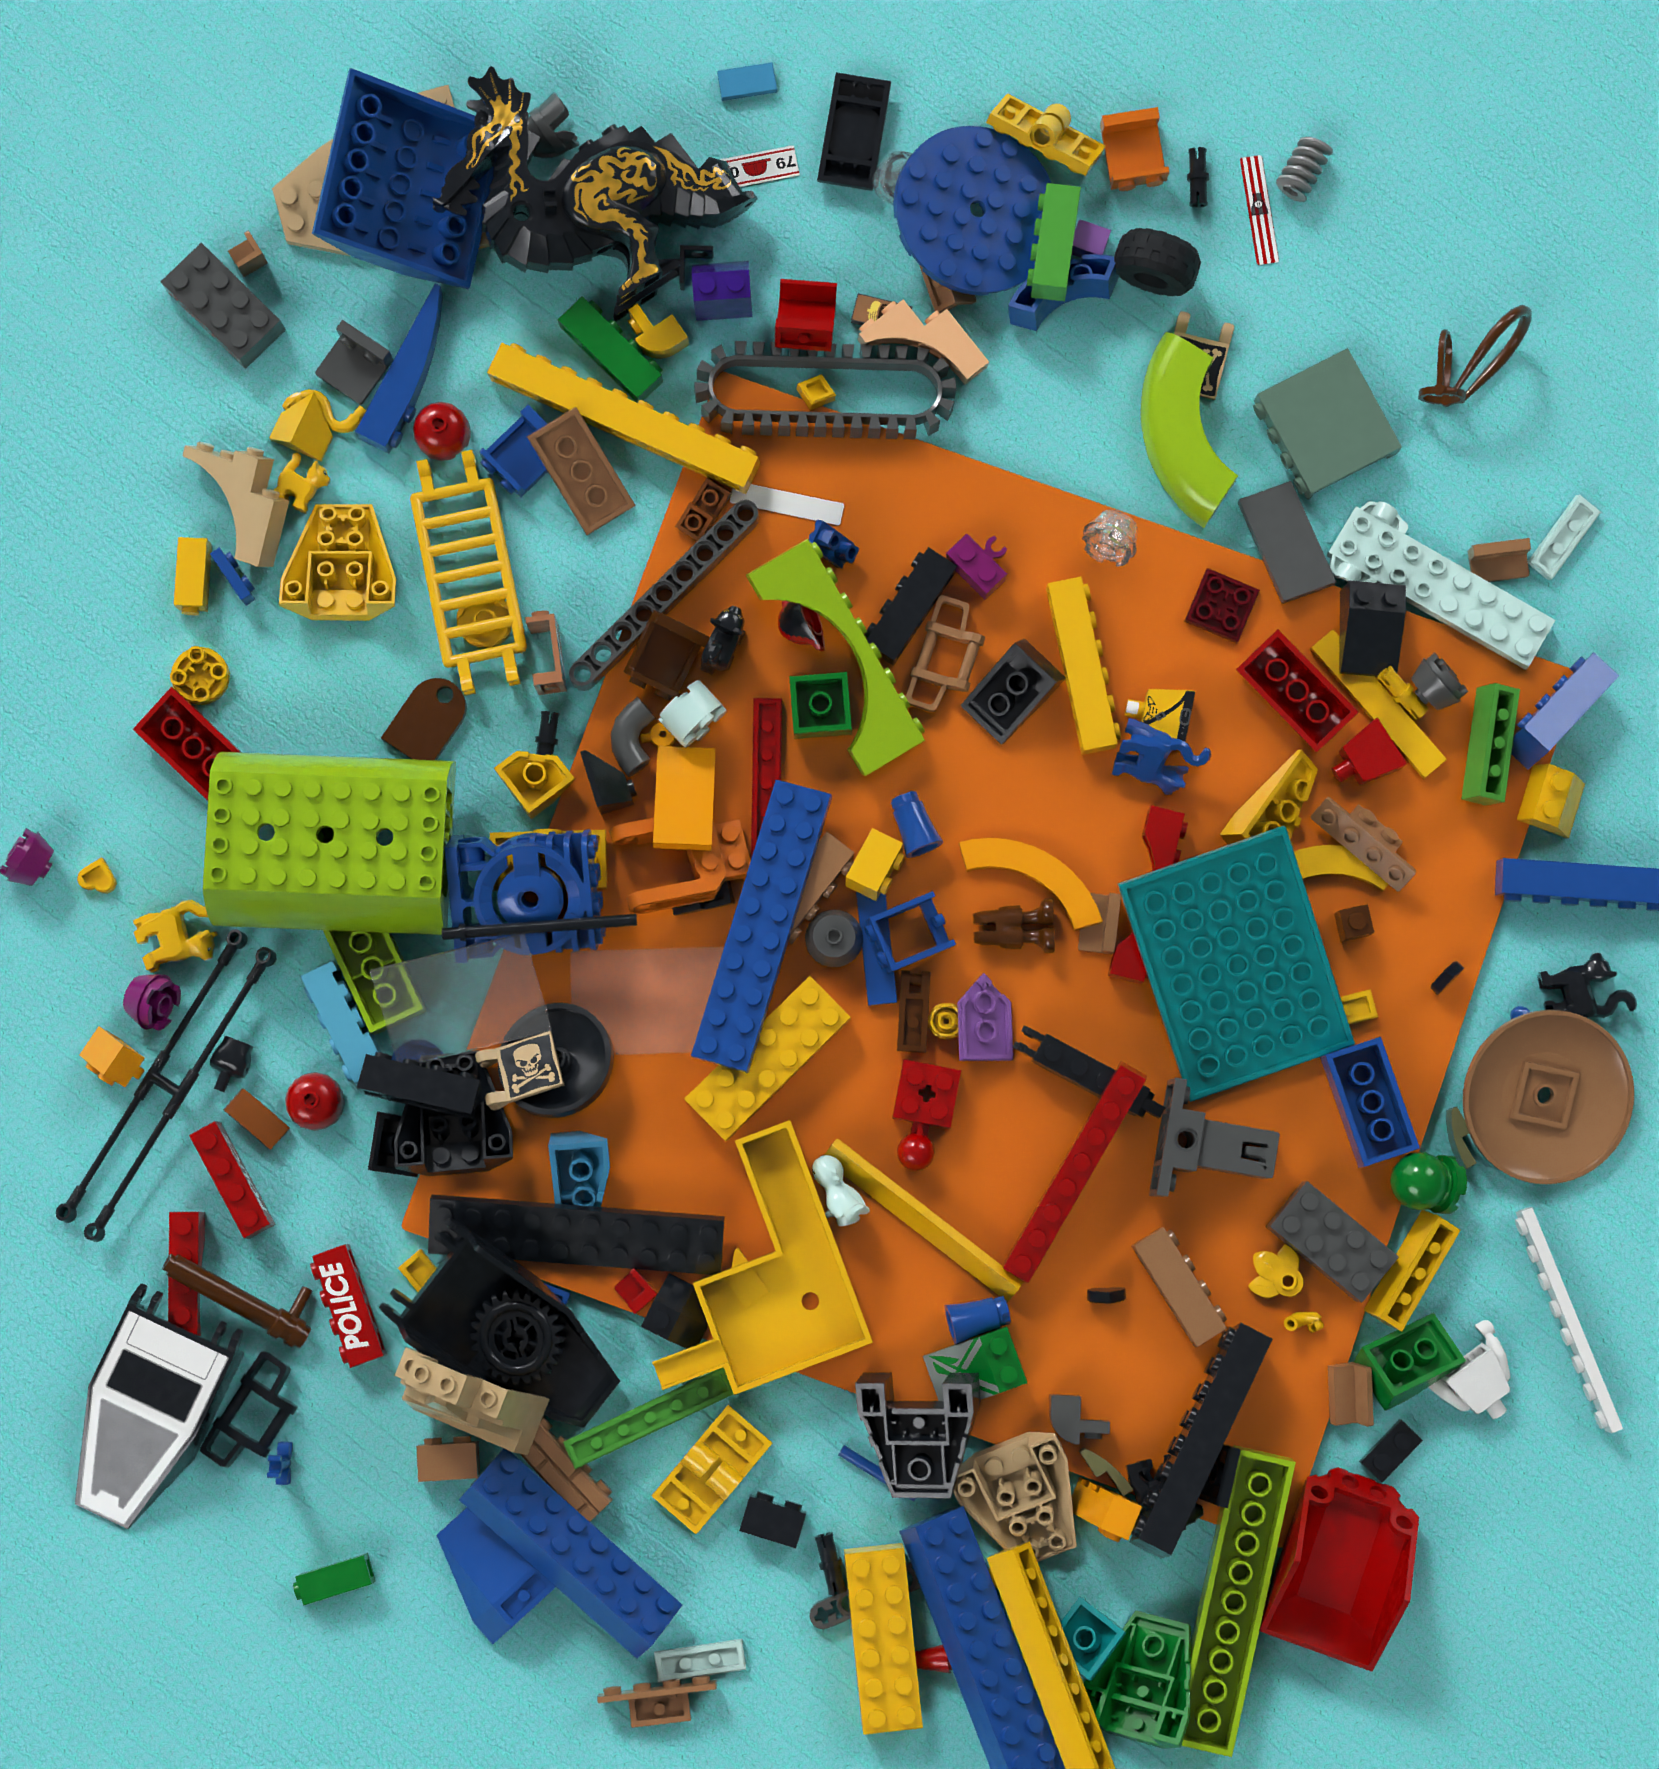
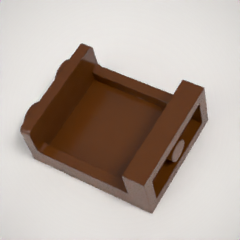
M653 610L625 667L624 673L631 676L629 682L644 689L649 684L656 688L654 694L670 701L672 696L679 698L682 695L679 691L701 646L706 647L710 637Z

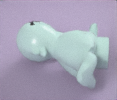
M823 1155L814 1161L812 1165L814 1179L826 1191V1205L829 1209L825 1213L826 1218L834 1216L838 1226H847L859 1221V1215L870 1212L862 1196L854 1188L844 1183V1168L837 1158Z

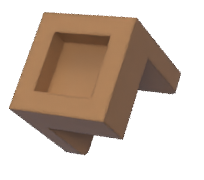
M249 230L244 233L247 240L228 250L243 277L268 264Z

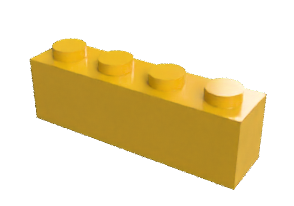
M1421 1210L1396 1253L1399 1258L1379 1282L1364 1311L1385 1325L1402 1332L1461 1230L1442 1217Z

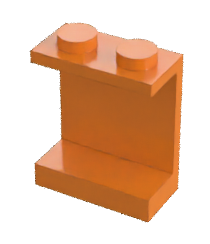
M1158 107L1102 116L1100 129L1103 144L1106 145L1104 152L1111 190L1119 188V191H1129L1138 185L1144 184L1147 187H1155L1163 184V181H1167L1169 167L1164 165L1158 131L1160 119Z

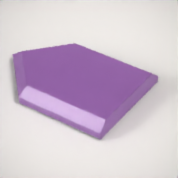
M983 973L957 1002L959 1061H1013L1011 1001L1004 994H1001L994 987L988 976Z

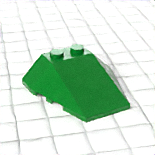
M1135 1610L1123 1627V1630L1126 1632L1123 1639L1092 1681L1086 1679L1084 1686L1101 1730L1162 1749L1181 1748L1190 1721L1191 1626L1187 1623Z

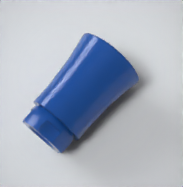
M910 791L892 799L893 815L902 837L906 858L923 855L944 843L932 824L923 802L919 801L916 791Z
M1004 1296L945 1305L946 1320L955 1345L977 1335L1000 1329V1326L1011 1324L1010 1312Z

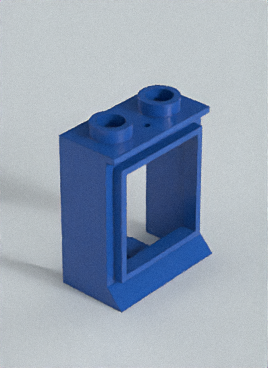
M933 891L865 920L867 926L864 927L867 938L871 943L875 942L878 953H876L878 964L882 970L886 968L888 974L956 945L954 939L949 941L943 927L946 924L942 913H937L932 898L935 897ZM920 906L936 946L895 963L879 923Z

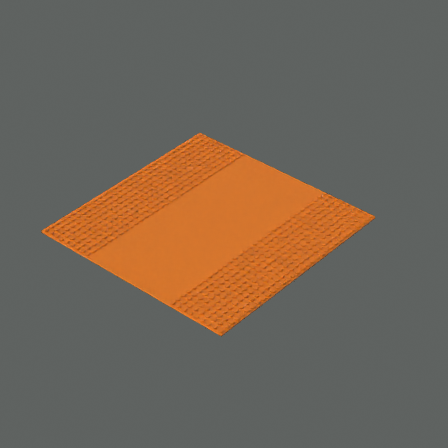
M724 371L718 375L713 385L716 398L726 407L735 410L841 413L824 406L810 410L801 398ZM719 413L710 423L702 416L699 426L705 429L704 433L713 437L719 434L729 439L731 445L737 448L746 446L757 453L756 456L759 457L760 466L751 484L844 504L840 525L827 524L851 540L859 548L854 562H845L843 568L835 567L823 557L820 560L825 568L830 567L836 575L838 582L835 583V586L840 594L845 592L853 606L849 609L855 619L858 617L861 619L866 630L872 622L877 625L883 616L879 613L887 599L893 601L898 593L895 590L897 584L904 575L909 577L914 569L911 567V564L919 552L924 554L929 547L943 557H946V553L966 533L983 550H985L987 540L992 536L997 538L995 543L991 545L993 551L998 552L1004 546L1007 548L1006 554L1001 559H993L1007 573L1006 580L986 600L957 572L941 594L968 603L969 612L965 631L985 636L984 644L979 647L968 681L971 683L968 692L946 689L935 712H928L913 706L908 708L907 710L912 719L917 717L925 730L922 733L925 741L867 776L860 773L847 750L858 731L864 707L862 675L850 645L837 628L821 615L819 616L823 628L825 651L821 652L812 645H799L789 641L782 636L778 628V616L783 608L782 600H760L746 577V574L800 542L809 539V535L815 530V520L758 509L759 521L757 526L666 615L709 637L715 629L710 619H716L723 610L732 605L742 610L745 621L743 626L745 635L741 644H737L730 669L723 671L715 669L713 675L700 669L701 657L705 647L701 646L679 691L681 694L689 693L690 690L687 686L700 680L727 710L725 715L717 722L712 721L708 725L710 731L701 740L697 741L695 739L688 746L716 748L713 800L714 824L740 819L751 860L753 698H782L781 781L832 795L819 841L826 832L830 833L855 852L853 861H855L872 828L903 843L893 815L894 810L891 802L892 799L910 791L917 792L919 801L923 802L932 824L944 843L938 848L920 856L906 858L905 855L900 869H893L889 877L892 879V883L886 893L887 910L933 891L935 897L932 898L937 913H942L946 924L943 927L949 941L954 939L956 945L894 971L897 1003L868 1006L862 948L857 957L847 965L827 967L818 963L812 958L806 947L805 934L810 922L805 919L799 926V929L802 930L801 934L792 945L788 942L765 1019L797 987L811 976L851 1017V1020L727 1142L684 1098L718 1066V1064L693 1058L691 1054L745 878L730 881L734 904L674 916L672 908L637 914V926L606 928V936L603 937V944H599L598 950L591 951L590 948H581L580 951L574 952L573 949H564L560 953L552 950L543 954L526 955L504 948L466 1051L498 1048L501 1046L511 1026L525 1013L546 1004L569 1003L582 1007L592 1013L607 1030L614 1051V1064L610 1079L603 1092L593 1103L583 1110L565 1117L545 1118L528 1113L515 1102L505 1105L503 1109L512 1129L513 1159L487 1172L440 1176L420 1174L403 1218L402 1228L405 1231L429 1239V1213L432 1194L555 1204L548 1147L551 1133L582 1131L608 1139L610 1171L601 1207L725 1216L721 1271L732 1268L734 1250L737 1248L741 1250L748 1261L776 1251L735 1140L790 1120L825 1213L829 1210L826 1205V1191L814 1179L812 1165L817 1158L825 1155L836 1139H839L1004 1266L1005 1260L1099 1098L1032 1062V1058L1014 1048L1013 1061H959V1036L952 1039H941L932 1033L929 1025L927 1029L926 1053L897 1051L901 970H910V973L922 974V971L931 972L928 1017L932 1009L938 1004L952 1003L957 1005L962 996L985 973L992 981L994 987L1011 1001L1013 1045L1015 1041L1027 1045L1028 1048L1037 1051L1041 1043L1025 1036L1021 1032L1023 1026H1027L1043 1035H1051L1114 1070L1122 1061L1147 1075L1144 1086L1150 1088V1092L1155 1094L1152 1100L1162 1106L1164 1104L1167 1080L1175 1077L1181 1078L1149 979L1145 978L1144 983L1137 984L1108 976L1113 954L1081 951L1078 949L1080 929L1074 931L1065 909L1050 890L1022 873L1009 869L986 868L966 871L959 842L981 838H1000L1032 845L1049 853L1065 864L1083 882L1090 893L1109 895V893L1120 894L1118 883L1152 872L1148 849L1142 839L1148 809L1151 805L1185 813L1183 821L1188 822L1184 839L1179 838L1177 849L1181 850L1179 862L1224 847L1228 844L1222 839L1220 833L1232 816L1297 750L1301 749L1318 768L1308 801L1303 802L1299 814L1301 818L1300 825L1294 828L1290 840L1293 843V851L1313 846L1342 845L1311 819L1314 811L1327 797H1330L1349 814L1359 804L1361 807L1370 810L1385 827L1393 829L1399 839L1403 841L1395 853L1417 871L1400 891H1396L1389 884L1385 890L1381 891L1365 881L1336 874L1305 878L1303 882L1340 997L1371 989L1378 1017L1349 1025L1355 1045L1381 1037L1419 1147L1421 1148L1504 902V896L1495 895L1496 861L1502 858L1518 859L1529 828V824L1517 820L1532 767L1526 769L1513 755H1511L1505 802L1482 805L1461 800L1477 687L1493 683L1520 689L1515 734L1519 730L1517 724L1528 713L1533 715L1538 710L1535 707L1537 702L1546 693L1551 696L1555 692L1552 686L1563 675L1568 678L1573 672L1568 667L1537 656L1534 657L1528 669L1525 670L1448 625L1406 611L1397 674L1405 683H1410L1413 686L1414 692L1418 688L1411 680V677L1423 658L1427 659L1436 652L1439 658H1442L1457 675L1458 682L1461 685H1465L1469 691L1460 698L1461 702L1437 710L1428 702L1426 704L1428 711L1421 718L1418 717L1417 720L1412 718L1400 702L1398 703L1447 760L1424 779L1403 756L1407 764L1398 771L1362 785L1357 783L1354 776L1340 783L1335 778L1331 769L1344 761L1338 751L1372 720L1310 648L1331 630H1334L1340 636V591L1342 588L1333 585L1282 604L1263 560L918 439H903L904 434L898 433L897 439H885L887 428L881 427L879 439L868 438L869 425L862 424V438H850L851 424H844V438L832 437L833 424L826 423V437H814L815 423H808V437L796 436L797 423L790 422V436H778L779 422H772V436L760 435L761 422L754 421V435H742L743 421H734L732 434L721 431L723 416ZM685 467L682 468L632 605L697 542L675 526L688 504L694 500L708 477ZM715 481L719 485L723 486L724 488L732 492V488ZM730 498L710 529L735 505L730 503ZM742 510L738 514V518L742 521H749L754 516L750 510ZM722 530L718 534V538L722 541H729L733 537V533L730 530ZM705 549L700 551L697 557L701 561H708L713 557V553ZM1207 568L1260 590L1238 643L1184 622ZM681 570L677 578L681 581H688L692 578L693 573L690 570ZM1082 576L1083 584H1088L1091 600L1087 601L1089 612L1094 611L1097 628L1093 629L1095 640L1100 639L1103 656L1099 657L1101 668L1106 667L1108 672L1109 684H1105L1107 695L1113 696L1115 712H1111L1113 723L1118 722L1121 740H1117L1118 744L1114 749L1081 755L1067 685L1064 680L1053 694L1001 745L960 705L1015 642L1026 639L1064 675L1046 587L1051 582ZM666 589L661 590L657 594V598L660 601H668L672 597V592ZM936 603L894 666L882 658L878 659L883 669L888 667L896 680L893 686L897 693L900 694L902 692L905 697L912 680L910 676L912 668L917 665L927 634L925 628L927 622L931 621ZM942 604L936 623L960 630L963 610L949 604ZM646 609L641 610L636 618L639 621H648L652 612ZM623 629L619 641H628L632 633L629 630ZM1277 629L1359 711L1318 752L1236 670ZM938 636L927 670L943 676L958 678L968 644ZM635 647L605 675L570 769V773L574 776L575 780L561 794L548 828L562 831L606 830L607 889H597V892L602 891L603 909H601L600 916L631 914L627 897L634 892L695 880L686 849L653 848V842L639 845L635 842L615 846L612 843L610 830L613 827L623 823L654 818L658 747L654 746L652 742L642 743L641 735H639V743L651 760L638 773L628 777L619 766L612 752L611 731L615 719L626 705L636 697H639L656 718L640 732V734L650 733L651 728L660 722L658 720L661 717L660 713L675 698L672 696L670 701L654 694L656 688L649 684L644 689L629 682L631 676L624 673V670ZM847 672L852 735L794 739L789 676ZM917 679L912 698L929 705L933 704L941 687ZM1379 681L1382 684V686L1389 692V694L1393 696V694L1386 688V686L1381 681ZM1148 689L1195 691L1185 742L1189 744L1194 755H1200L1205 748H1209L1212 754L1206 764L1193 766L1183 759L1179 750H1172L1164 766H1187L1189 769L1183 777L1186 783L1185 788H1179V790L1174 791L1171 795H1165L1156 784L1141 782L1128 773H1122L1119 776L1111 775L1122 741L1131 739L1132 734L1125 732L1128 719L1141 720L1124 716L1127 700L1144 702ZM661 733L660 737H666V733ZM677 739L672 745L673 747H684ZM1556 745L1534 765L1550 764ZM584 750L590 752L623 772L626 780L632 779L637 796L632 797L634 805L601 815L597 808L580 752ZM1129 751L1126 754L1138 755L1139 753L1135 751ZM840 874L834 882L838 885L828 899L823 896L817 903L820 909L815 916L827 910H841L852 915L859 923L856 891L845 886L846 876ZM564 890L563 908L556 920L563 919L568 907L567 890ZM528 891L524 893V898L528 902L534 903L539 900L534 892ZM1122 897L1115 947L1133 932ZM1044 899H1053V925L1024 924L1021 928L1022 930L1054 928L1055 952H1044L1041 946L1034 943L1023 942L1022 949H1005L997 945L974 943V932L996 930L995 924L990 926L973 924L974 913L998 910L1003 906L1020 905L1022 912H1028L1039 908ZM1368 904L1374 933L1367 937L1340 942L1334 914L1339 910ZM920 906L888 919L892 956L895 963L936 946ZM1454 961H1458L1464 967V970L1437 995L1431 989V984ZM910 985L909 993H921V986ZM945 1018L943 1022L948 1024L949 1020ZM1320 1057L1192 1102L1188 1101V1104L1183 1105V1109L1206 1113V1120L1279 1132L1280 1137L1273 1178L1259 1179L1197 1168V1171L1189 1173L1173 1170L1172 1174H1176L1174 1192H1169L1168 1197L1149 1196L1161 1117L1158 1119L1147 1112L1143 1118L1138 1115L1126 1114L1031 1280L1027 1283L1020 1279L1023 1281L1022 1286L1007 1302L1011 1324L1004 1326H1007L1027 1384L981 1399L971 1436L996 1445L1026 1432L1056 1433L1049 1419V1394L1081 1396L1080 1419L1107 1420L1110 1422V1434H1102V1439L1084 1438L1085 1433H1080L1079 1444H1073L1064 1440L1056 1433L1068 1458L1069 1471L1116 1488L1107 1472L1099 1477L1093 1474L1079 1452L1084 1447L1109 1462L1121 1473L1127 1482L1128 1477L1125 1465L1151 1459L1153 1467L1150 1470V1474L1154 1479L1160 1464L1164 1462V1455L1169 1454L1167 1449L1174 1436L1177 1437L1183 1429L1179 1424L1185 1411H1190L1191 1407L1195 1404L1192 1396L1199 1383L1202 1384L1208 1376L1204 1371L1211 1357L1215 1358L1221 1349L1217 1347V1343L1223 1333L1222 1331L1200 1346L1194 1347L1132 1248V1245L1161 1227H1164L1166 1231L1171 1229L1180 1245L1176 1246L1182 1257L1187 1254L1196 1270L1192 1271L1198 1282L1203 1280L1210 1290L1211 1295L1208 1296V1299L1213 1307L1219 1305L1227 1318L1223 1322L1227 1327L1225 1331L1229 1327L1233 1328L1237 1324L1243 1323L1273 1339L1224 1444L1292 1458L1296 1462L1278 1547L1283 1548L1305 1480L1311 1474L1330 1417L1328 1365L1348 1363L1365 1314L1364 1308L1370 1299L1372 1291L1362 1303L1356 1302L1297 1253L1300 1259L1298 1271L1304 1280L1301 1292L1293 1297H1285L1279 1294L1270 1299L1263 1298L1253 1293L1248 1287L1259 1276L1254 1266L1253 1255L1260 1251H1268L1278 1255L1280 1249L1287 1245L1267 1229L1266 1225L1303 1181H1308L1384 1245L1388 1246L1401 1207V1203L1393 1194L1390 1185L1392 1168L1407 1154L1420 1151V1149L1366 1167L1358 1168ZM903 1059L961 1070L951 1128L929 1127L928 1138L933 1143L935 1154L931 1164L919 1171L905 1168L897 1156V1148L900 1141L911 1133L912 1122L892 1119ZM497 1062L488 1067L487 1071L496 1092L505 1091L499 1078ZM925 1087L923 1091L919 1090L918 1095L923 1096L924 1102H928L930 1098L935 1097V1093L930 1091V1087ZM1180 1133L1177 1141L1184 1148L1187 1144V1138L1184 1134ZM1243 1144L1242 1146L1244 1148H1246V1146L1260 1147L1258 1145ZM1241 1157V1158H1243V1159H1248V1160L1257 1161V1160H1254V1159ZM843 1175L844 1183L854 1188L862 1196L870 1212L859 1215V1221L847 1226H838L834 1216L827 1218L873 1343L799 1370L797 1373L855 1394V1383L863 1372L892 1373L894 1401H939L923 1356L954 1345L946 1320L945 1305L973 1302L990 1297L994 1299L1000 1296ZM514 1260L543 1281L633 1313L625 1300L614 1289L615 1285L628 1275L632 1269ZM637 1269L657 1293L669 1273L692 1285L697 1280L711 1276L708 1274ZM1286 1277L1283 1281L1286 1287H1290L1294 1283L1292 1277ZM1110 1287L1126 1289V1299L1121 1302L1106 1304L1093 1303L1087 1300V1289ZM809 1292L802 1297V1305L808 1310L815 1309L819 1304V1298L815 1293ZM654 1299L640 1310L637 1315L646 1317ZM1296 1312H1317L1322 1317L1320 1319L1324 1327L1311 1333L1306 1324L1294 1331H1289L1284 1326V1320ZM709 1326L703 1336V1339H713ZM1198 1498L1196 1503L1201 1505L1204 1511L1200 1519L1217 1524L1220 1506Z

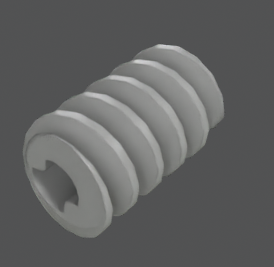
M1302 137L1299 139L1298 147L1292 151V156L1287 160V166L1282 169V175L1276 180L1278 188L1294 201L1304 202L1307 200L1302 192L1310 193L1312 191V187L1308 183L1315 184L1317 182L1314 174H1321L1323 170L1320 165H1325L1328 162L1324 155L1330 156L1333 153V149L1328 144L1312 137Z

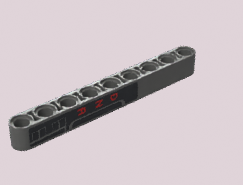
M740 500L573 663L569 676L575 688L581 691L593 688L637 645L648 622L639 621L636 618L639 611L646 609L653 612V610L667 615L757 526L759 514L755 503L750 500ZM742 510H750L754 516L749 521H742L738 518V514ZM722 530H730L733 533V537L729 541H722L718 538V534ZM705 549L713 553V557L708 561H701L697 557L699 552ZM686 569L693 573L692 578L688 581H681L677 578L681 570ZM666 589L672 592V597L668 601H660L657 598V594L661 590ZM623 629L629 630L632 633L631 638L625 642L616 639L617 633ZM600 650L610 651L611 657L605 662L596 660V654ZM583 669L590 671V678L586 682H579L575 679L578 671Z

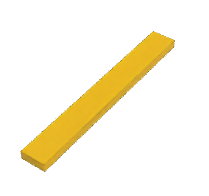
M836 1139L825 1155L833 1156L841 1162L844 1168V1176L997 1295L1004 1296L1006 1302L1020 1289L1023 1281L1003 1269V1266L841 1140Z

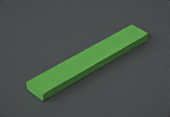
M724 1367L564 1441V1447L574 1469L733 1395Z

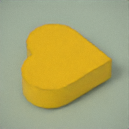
M102 857L83 868L77 876V881L82 888L87 890L96 889L103 894L112 892L117 885L113 872Z

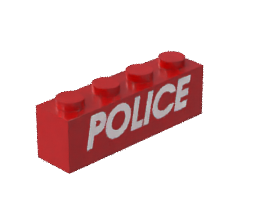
M214 1121L190 1134L189 1136L243 1238L250 1239L276 1225L222 1123Z
M344 1244L313 1255L314 1263L310 1264L311 1271L315 1280L320 1279L323 1290L320 1291V1297L324 1307L330 1308L333 1318L329 1319L333 1334L340 1337L342 1346L339 1347V1352L343 1363H349L350 1368L386 1356L387 1352L350 1244Z

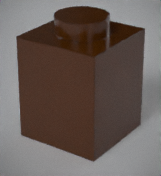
M1368 904L1339 910L1334 914L1340 942L1367 937L1374 933Z

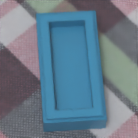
M773 62L717 71L722 101L777 93Z

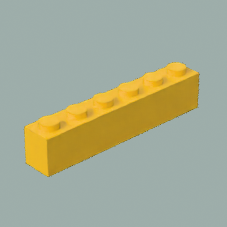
M1082 576L1048 583L1046 592L1064 676L1066 677L1065 681L1081 755L1114 749L1118 744L1117 740H1121V732L1118 722L1113 723L1111 712H1115L1113 696L1107 695L1105 684H1109V677L1106 667L1101 668L1099 657L1103 656L1100 639L1095 640L1093 629L1097 628L1094 611L1089 612L1087 601L1091 600L1088 584H1083Z

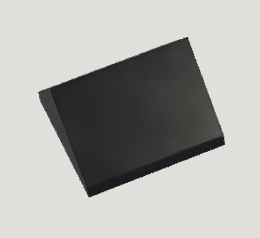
M377 1112L368 1170L418 1177L416 1173L395 1168L394 1138L401 1115Z

